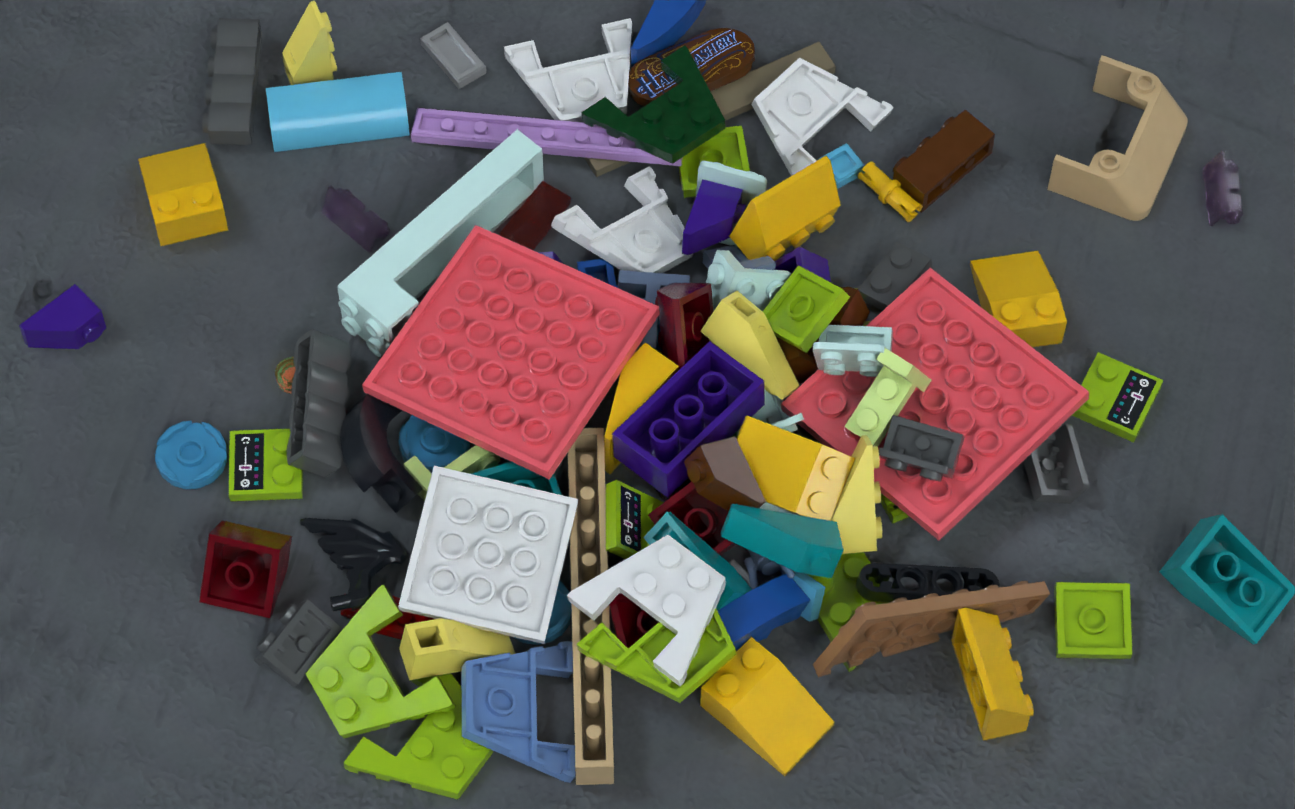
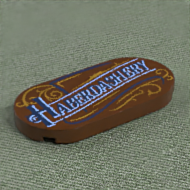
M718 28L699 34L638 61L629 72V93L635 102L646 106L678 85L662 70L661 60L684 45L689 49L709 90L713 91L748 74L752 68L753 61L755 62L753 41L745 33L730 28Z

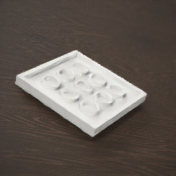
M434 466L398 610L434 619L455 620L473 628L545 644L579 499Z

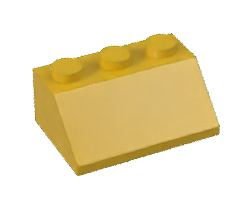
M827 156L822 157L750 201L729 235L748 260L770 256L776 261L785 253L788 247L798 248L809 239L811 233L816 230L822 233L835 222L833 216L841 204L831 160Z
M970 608L958 609L951 641L983 741L1026 731L1030 716L1034 715L1033 704L1029 694H1023L1020 685L1023 681L1022 671L1017 660L1012 661L1009 649L1012 648L1008 629L1001 627L998 615Z

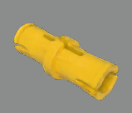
M873 161L867 163L861 169L865 172L864 174L859 172L858 179L879 195L878 200L882 204L888 203L907 222L912 221L918 215L915 210L918 212L922 210V204L900 187L901 183L897 179L892 180Z

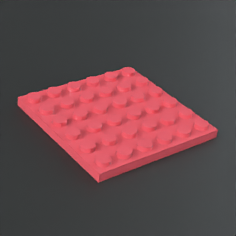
M475 225L363 382V391L550 480L620 375L622 369L660 315L659 306Z
M929 268L866 325L892 327L891 352L914 365L932 380L925 392L918 388L914 390L898 417L965 436L952 479L942 476L941 482L919 476L920 469L907 466L906 472L884 466L886 460L880 456V466L874 469V482L879 481L881 493L938 541L1089 399L1088 390L932 268ZM817 370L781 403L782 411L789 417L802 413L804 420L796 422L821 444L852 456L861 437L844 426L876 377L863 376L859 371H845L843 375H829L824 373L823 370ZM887 434L879 444L878 450L884 447Z

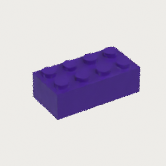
M709 341L612 433L614 457L668 498L689 478L684 461L700 445L732 437L741 428L745 416L752 417L765 405L764 380Z

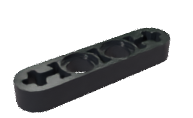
M870 563L860 571L856 580V589L867 600L891 602L898 598H907V600L920 599L932 593H936L938 596L949 595L963 588H967L969 592L978 591L981 588L975 585L977 582L981 583L982 588L991 585L999 586L1000 583L993 572L983 568ZM869 577H873L875 582L880 584L879 587L873 586V582L868 580ZM903 577L913 578L918 583L919 589L908 590L904 588L900 580ZM947 579L954 585L955 590L953 592H944L937 586L936 581Z

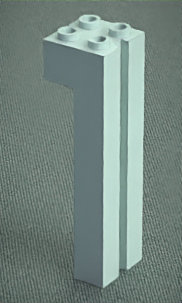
M518 129L515 130L338 284L340 300L338 304L341 308V323L344 328L353 336L358 334L366 341L371 352L381 357L413 314L412 310L419 305L416 299L435 283L474 226L477 225L493 232L544 187L542 148Z

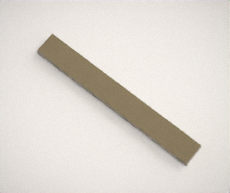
M817 42L750 71L744 77L710 92L726 121L754 109L751 105L753 100L798 58L831 74L835 73V64L821 43ZM585 158L596 177L631 163L628 161Z

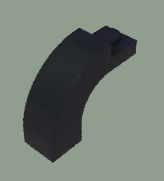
M366 394L347 413L342 423L340 442L343 458L351 476L360 489L366 492L372 486L392 510L397 513L423 488L395 458L388 444V425L402 410Z

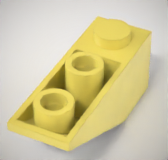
M315 0L311 1L282 52L285 73L290 85L334 80L333 72L337 71V65L332 54L335 48L329 34L332 31L331 23L326 12L320 13Z
M735 291L722 299L700 332L708 337L709 341L763 379L764 388L767 392L783 400L799 387V384L764 312L739 291Z
M867 435L861 436L852 454L855 461L831 521L837 522L844 549L842 554L877 551V539L882 538L881 517H876L875 504L881 503L879 481L874 482V469L880 466L879 450L877 446L872 445Z
M443 618L405 624L399 648L409 680L461 672L462 665L468 660L509 652L510 655L515 654L509 636L473 628L455 620Z

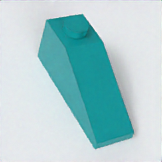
M738 504L731 505L721 530V537L795 572L832 578L844 550L837 522Z
M666 512L643 537L651 545L669 535L726 578V586L717 604V611L752 590L729 562L671 512Z

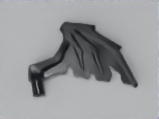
M304 518L300 520L301 526H305L310 533L324 532L329 534L323 535L318 539L319 546L325 553H332L330 560L337 565L338 569H350L346 573L350 583L348 594L330 597L333 612L349 608L352 611L360 609L371 597V578L386 565L402 564L407 559V553L390 531L385 533L377 531L354 518H351V521Z

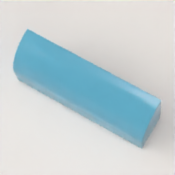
M402 72L266 88L274 152L410 136Z

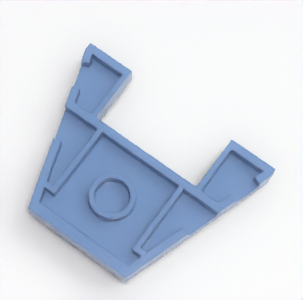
M564 641L559 642L557 646L547 648L539 646L530 648L526 652L511 655L509 652L466 661L461 667L462 737L559 780L571 783L575 778V745L537 740L536 674L569 678L573 673L572 642Z

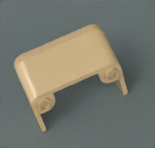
M1102 55L1099 60L1093 91L1143 109V115L1125 155L1113 150H1102L1094 155L1090 165L1087 166L1056 154L1047 190L1125 219L1139 221L1146 218L1153 207L1185 134L1188 120L1183 110L1156 75Z

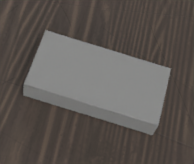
M448 22L420 38L421 46L458 89L463 88L487 73L484 63Z

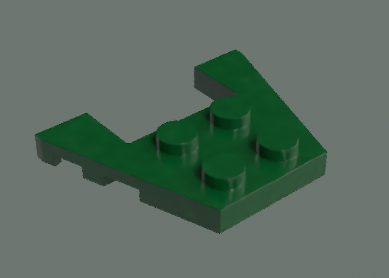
M685 45L661 60L662 70L678 85L629 117L609 99L604 97L581 112L582 121L591 127L596 124L606 129L608 135L617 139L622 136L635 142V147L672 164L726 129L725 118L689 49Z

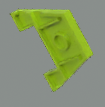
M384 584L377 588L305 673L339 735L343 738L390 727V724L409 719L413 721L424 718L425 715L431 713L447 712L456 708L441 679L437 676L404 696L371 638V635L403 616L402 612L398 610V605Z
M715 609L709 625L704 630L699 642V649L695 658L690 663L687 677L681 687L656 669L653 664V660L676 636V634L660 622L630 648H627L602 622L577 643V648L582 654L678 703L686 699L736 655L735 646L717 609Z
M449 673L438 675L437 677L441 679L456 705L455 709L428 714L397 756L392 755L363 736L344 761V768L357 774L360 771L375 775L377 779L384 781L395 780L410 784L415 789L459 799L494 751L462 737V688L454 676ZM436 676L414 679L411 682L420 687Z

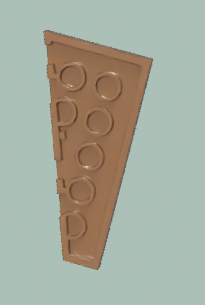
M1020 581L1007 587L991 585L982 590L971 592L967 589H961L952 594L942 596L932 593L920 599L907 600V598H898L885 604L876 605L875 602H868L855 610L853 617L839 629L838 635L813 663V667L817 676L821 677L831 674V668L834 665L847 662L849 668L863 664L864 660L880 651L884 657H888L938 642L940 639L938 634L954 630L957 611L961 608H970L998 615L1000 623L1033 613L1050 595L1045 581L1035 583Z

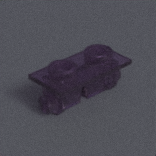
M1222 150L1203 167L1209 226H1213L1220 219H1225L1228 224H1237L1243 216L1241 195L1230 192H1237L1240 189L1238 166L1234 164L1232 159H1226L1225 151Z
M329 186L321 212L366 251L372 252L375 239L380 238L383 240L390 233V229L387 227L388 223L371 210L363 213L366 206L352 195L350 190H343L342 188L336 190Z

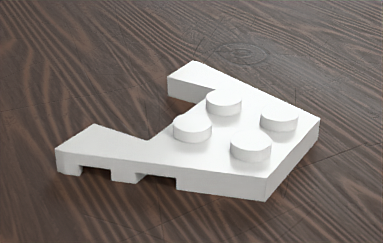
M631 18L602 24V35L608 53L543 68L534 40L504 47L507 61L554 120L583 122L581 112L604 97L609 99L624 114L627 113L632 38Z
M798 58L764 89L751 104L791 176L817 161L803 146L844 108L871 132L892 112L894 107L885 101L880 103L868 97V92L858 87L853 89L837 81V76L801 58Z
M650 166L628 177L624 185L644 207L600 229L578 205H575L556 215L551 224L558 232L624 271L664 273L693 255L682 254L683 231L685 228L678 215H673L668 207V197L664 189H659L655 183L656 174Z
M666 535L572 590L567 597L570 603L595 621L619 593H622L676 634L653 660V664L656 669L681 687L687 677L690 663L695 658L699 649V642L704 630L709 625L726 586V578L671 536Z

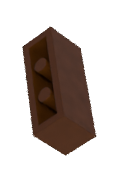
M964 110L957 117L952 116L948 118L940 131L932 138L928 136L923 139L912 155L902 157L893 168V180L897 179L901 183L900 187L918 203L922 204L923 207L920 211L922 213L992 153L995 133L967 110Z

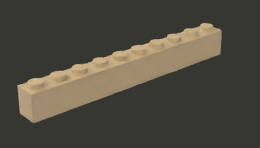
M584 428L568 451L569 497L579 499L570 534L571 591L608 570L604 428ZM571 603L576 785L614 784L611 668L582 654L577 648V643L601 622L610 630L609 605L594 621Z

